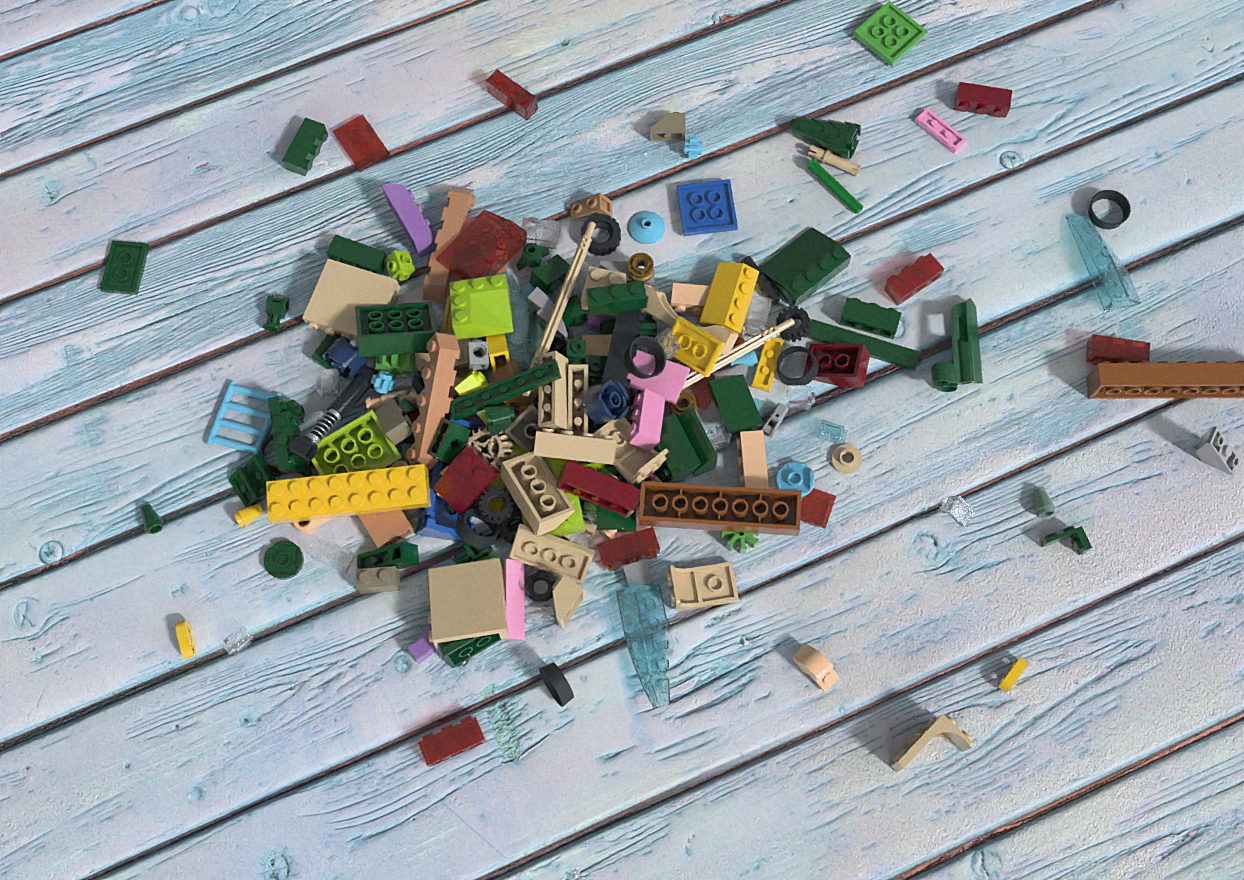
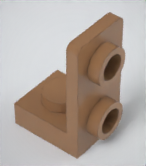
M600 192L570 204V218L572 220L595 212L612 217V201Z

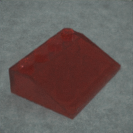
M484 209L436 260L462 280L493 276L526 244L527 232L513 221Z

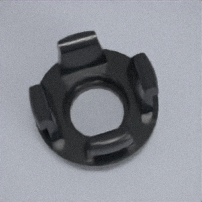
M537 568L531 570L524 583L525 593L528 598L538 603L550 600L553 597L554 589L552 587L556 582L553 574L544 570H537ZM539 580H543L548 584V589L544 594H538L534 591V584Z

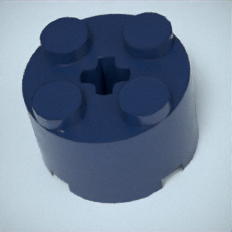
M341 336L332 343L322 355V358L325 362L328 360L331 363L329 367L337 374L346 379L349 376L350 380H352L357 370L365 365L367 361L365 357H359L358 346L355 348L350 344L349 339Z
M609 380L589 387L585 397L582 399V405L586 408L588 415L595 424H602L623 418L629 409V406H626V400L629 399L621 383Z

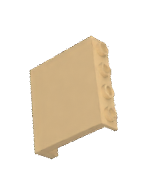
M327 259L302 319L307 324L306 326L313 330L319 328L329 335L334 336L337 334L345 336L349 341H352V339L358 341L355 306L389 304L393 294H398L400 285L395 279Z
M500 558L428 569L429 577H426L425 580L430 594L426 598L431 612H428L427 616L428 622L432 626V630H429L428 633L429 640L434 643L436 649H439V643L497 633H499L501 639L509 638L503 569Z

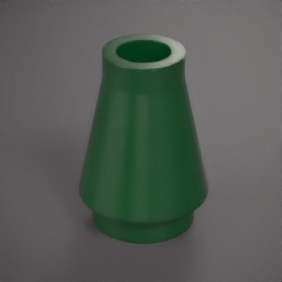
M148 504L141 507L140 511L145 531H148L149 534L160 532L163 529L164 522L155 512L152 505Z

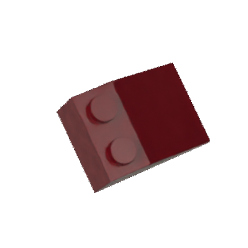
M810 344L809 350L818 361V373L813 379L814 381L844 388H864L870 353L864 344ZM808 354L803 376L810 370L812 366V357L810 354Z
M466 446L447 468L434 486V489L461 516L501 472L475 446Z

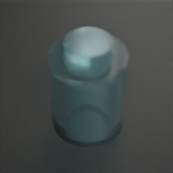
M822 420L817 438L840 444L841 441L845 442L847 430H844L845 426Z

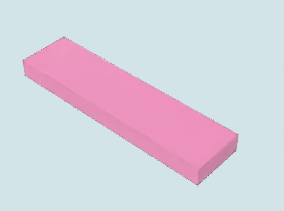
M512 559L504 560V590L509 638L505 639L524 640V563Z

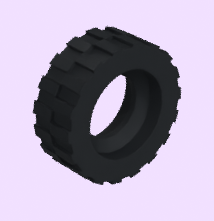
M596 214L589 217L587 221H584L581 227V236L585 234L589 222L596 224L595 229L603 227L610 233L609 239L603 243L596 242L591 236L592 241L588 249L590 254L605 256L617 250L621 241V229L616 219L609 215Z

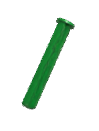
M813 158L806 165L805 168L815 174L855 214L863 210V205L817 162L816 158Z

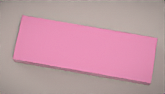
M928 108L923 110L914 120L915 123L954 154L967 141L965 137Z

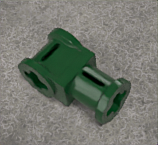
M273 295L267 297L265 312L268 317L263 325L265 330L275 333L280 331V320L285 319L290 306L288 297L278 298Z
M467 543L464 545L465 549L451 557L456 565L470 563L472 560L475 562L484 556H488L493 551V548L481 549Z

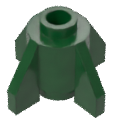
M536 243L523 244V254L516 267L518 271L525 268L526 265L531 268H537L541 265L542 258L550 254L549 249Z
M504 402L484 408L490 436L501 433L512 423V419L515 418L513 407H509V404Z

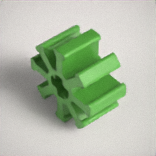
M415 354L376 356L375 370L391 372L393 377H398L399 373L410 376V372H414Z
M721 531L720 534L721 540L732 538L726 545L729 551H732L733 546L738 542L740 554L746 553L747 546L745 541L754 549L759 539L752 535H760V533H744L739 535V532Z

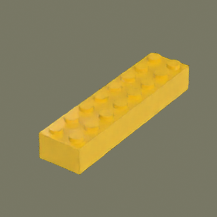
M425 464L266 482L268 521L273 524L431 507L428 468Z

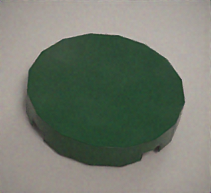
M286 540L274 543L271 548H268L264 556L265 569L271 576L280 580L291 579L296 576L304 563V555L300 547Z

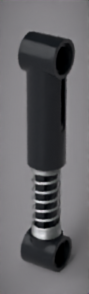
M366 365L361 366L357 370L352 382L327 408L326 415H323V418L316 423V426H313L310 433L303 437L297 436L292 441L290 453L305 461H311L316 456L317 445L320 439L324 438L323 435H327V431L333 428V424L342 421L370 389H374V384H371L372 376L376 375V373L378 374L379 371Z

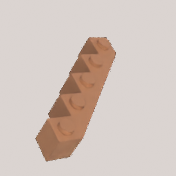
M453 186L448 191V205L444 207L442 213L441 230L438 229L435 239V252H432L428 265L430 267L429 274L424 279L423 300L445 303L447 297L450 296L449 282L458 272L456 257L464 249L462 234L470 227L468 212L476 204V196H474L473 189Z
M437 332L427 342L430 361L421 371L425 388L416 398L420 415L412 423L411 427L415 442L406 451L410 466L425 464L428 470H431L439 461V459L427 454L445 413H449L451 397H448L450 386H454L456 370H453L455 359H459L460 355L456 336Z

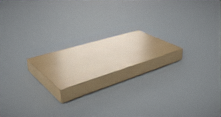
M519 524L508 558L561 577L566 575L571 580L583 584L595 550L548 533L536 536L531 527Z

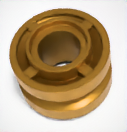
M646 253L632 255L628 260L629 277L635 282H646L652 278L654 262L651 256ZM638 266H643V267H645V268H644V269H638L637 267H638Z
M681 391L676 404L670 402V413L678 416L690 406H693L696 412V399L692 393ZM680 403H685L687 407L680 408L678 405Z

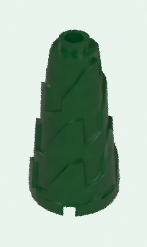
M797 116L791 120L789 126L793 134L847 160L851 159L859 142L857 135H861V125L846 121L839 122L830 119L827 121L813 117Z

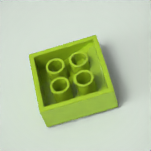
M506 274L449 282L452 327L457 341L514 332L510 290Z

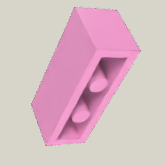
M646 388L641 394L636 395L633 401L635 408L631 415L633 421L629 429V443L650 452L660 442L665 397Z

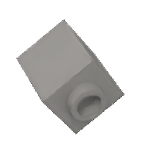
M482 340L468 342V371L473 369L488 370V342H483ZM480 352L482 356L476 357L473 353Z

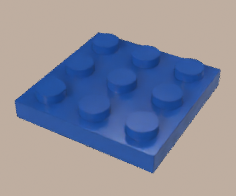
M730 179L677 185L684 236L738 230Z

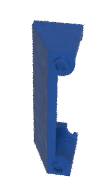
M452 416L448 418V420L470 429L469 436L471 437L473 436L472 430L478 432V427L485 429L484 426L462 419L455 421L452 419ZM487 438V439L483 440L481 443H484V442H486L488 439H491V438ZM439 460L428 473L431 507L420 508L415 534L465 543L456 529V522L460 515L458 513L449 515L448 511L446 512L445 510L446 501L439 498L438 492L434 489V486L442 477L440 473L450 465ZM475 502L468 509L474 508ZM467 516L466 522L468 526L475 532V527H473V523L471 522L472 517Z

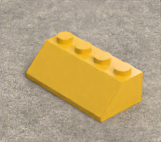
M719 262L698 324L702 327L712 325L725 326L740 334L759 271L744 263Z

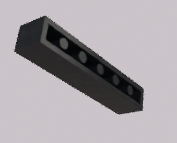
M647 296V300H646V308H647V304H648V298H649L648 296ZM643 309L617 312L602 383L609 380L619 382L625 390L629 391L631 379H628V376L631 372L625 364L624 354L626 348L636 338L641 336L642 329H639V325L644 323L645 313L642 312ZM634 344L632 346V357H636L638 345Z

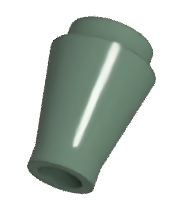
M1039 487L1034 489L1036 513L1041 518L1053 515L1055 513V506L1045 488Z

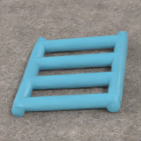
M230 381L208 434L206 444H219L252 453V456L260 454L261 445L267 438L271 428L270 412L233 403L230 400L234 392L267 401L268 398L277 395L282 398V394L276 393L273 395L236 385V382ZM230 409L264 418L265 422L262 429L226 420L223 419L226 410ZM220 426L259 437L256 445L252 446L216 435Z

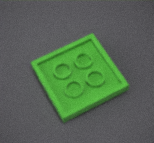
M888 1L854 31L853 36L892 67L927 35L928 31Z

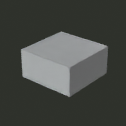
M646 559L623 566L630 592L654 585Z

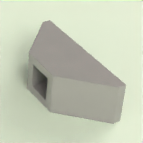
M1212 427L1202 435L1196 449V453L1202 462L1229 475H1233L1239 465L1240 458L1217 427Z

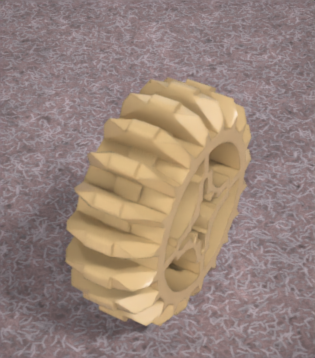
M488 425L485 426V429L478 427V432L472 430L473 436H469V441L464 446H475L489 461L494 460L492 464L501 472L502 462L510 460L509 454L514 453L513 450L509 449L513 446L509 441L510 437L505 435L504 431L498 435L490 436ZM487 438H491V439H488L486 442L481 443L483 440H485V439H487ZM483 448L489 450L488 452L491 454V456L489 454H486V451Z

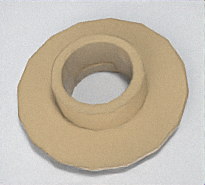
M840 445L832 453V463L842 473H853L860 468L862 455L853 445ZM849 454L853 459L852 462H844L842 455Z

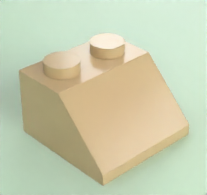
M566 575L562 579L558 578L552 587L554 589L553 597L556 617L561 629L565 627L586 598L584 588Z

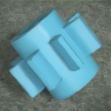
M689 136V141H684V154H688V159H697V155H702L703 142L698 141V137Z
M379 371L378 374L373 375L371 384H374V390L386 394L388 390L394 389L396 381L392 378L393 374L387 371Z

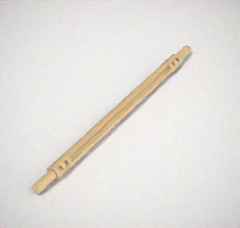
M589 222L585 234L581 236L530 368L538 366L539 355L549 351L591 244V236L596 226L594 222ZM528 391V392L524 393L523 395H524V396H529V394H530L531 391Z
M789 318L777 326L773 325L732 348L729 355L722 354L718 357L711 373L780 335V332L795 324L794 320ZM695 370L689 372L682 389L705 376ZM635 405L629 406L628 411L634 409Z

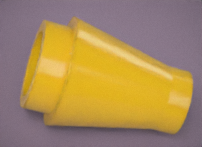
M258 503L237 509L233 516L239 527H246L260 515L264 514V511Z

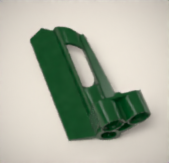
M971 298L952 306L951 309L952 364L935 363L931 367L932 385L940 387L942 392L956 391L958 389L957 385L983 383L977 310Z

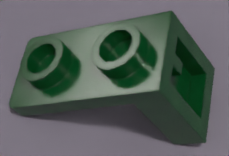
M1074 526L1068 527L1063 530V533L1058 535L1056 532L1045 536V540L1041 543V546L1045 547L1071 537L1072 547L1079 555L1087 553L1092 549L1082 526L1078 528Z

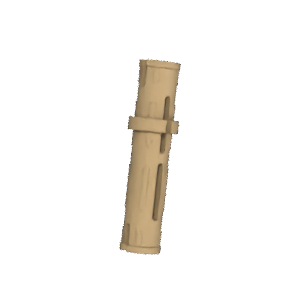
M814 145L811 146L808 156L821 160L823 164L828 163L856 177L861 169V165H857L832 154L829 150L825 151Z

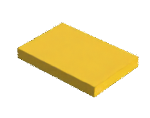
M678 316L663 346V350L703 376L709 377L725 342L683 317Z

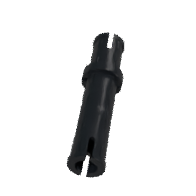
M746 256L741 263L759 271L756 281L760 287L759 290L768 297L772 305L778 303L782 297L773 287L772 281L766 278L751 256Z

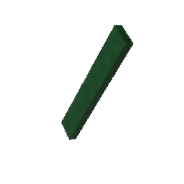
M814 319L811 321L810 333H807L806 337L825 344H864L871 358L914 371L920 355V351Z
M552 359L452 400L450 403L452 419L455 421L482 411L484 408L492 407L562 378L557 361Z

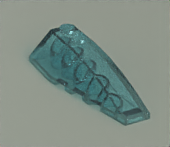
M1084 211L1066 215L1065 218L1105 313L1140 304V298L1128 270Z
M509 271L499 274H506L510 290L514 332L505 333L513 373L516 375L530 368L543 331L515 277Z
M632 585L616 591L623 632L642 687L653 707L670 705L669 678L666 677V670L669 668V660L666 659V649L669 647L668 641L665 640L668 622L660 585Z

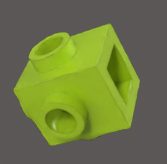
M394 250L384 260L392 279L406 280L415 271L409 252Z

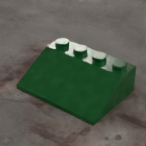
M811 227L759 268L766 278L772 281L773 287L794 308V306L801 304L848 267L851 255L838 242Z
M431 302L355 306L359 357L429 353L427 342L436 333Z

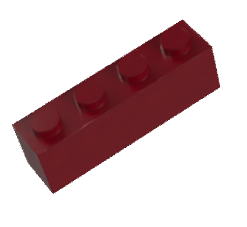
M567 460L562 466L556 484L558 489L626 517H629L635 511L641 491L632 484L620 482L613 476H606L594 468H587L573 460Z

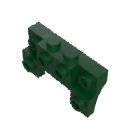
M567 338L565 341V357L568 359V366L588 365V385H593L594 382L603 378L607 356L586 354V340Z
M278 395L268 398L278 470L283 473L301 474L305 477L313 475L312 461H305L290 453L292 441L297 436H301L299 426L301 423H304L303 416L305 411L303 406L294 399L286 401Z

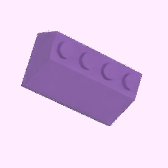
M401 184L381 185L391 210L418 256L422 258L434 252L437 234L435 231L432 232L430 230L431 224L428 218H423L421 215L423 211L420 205L414 203L415 197L412 191H407L405 186Z

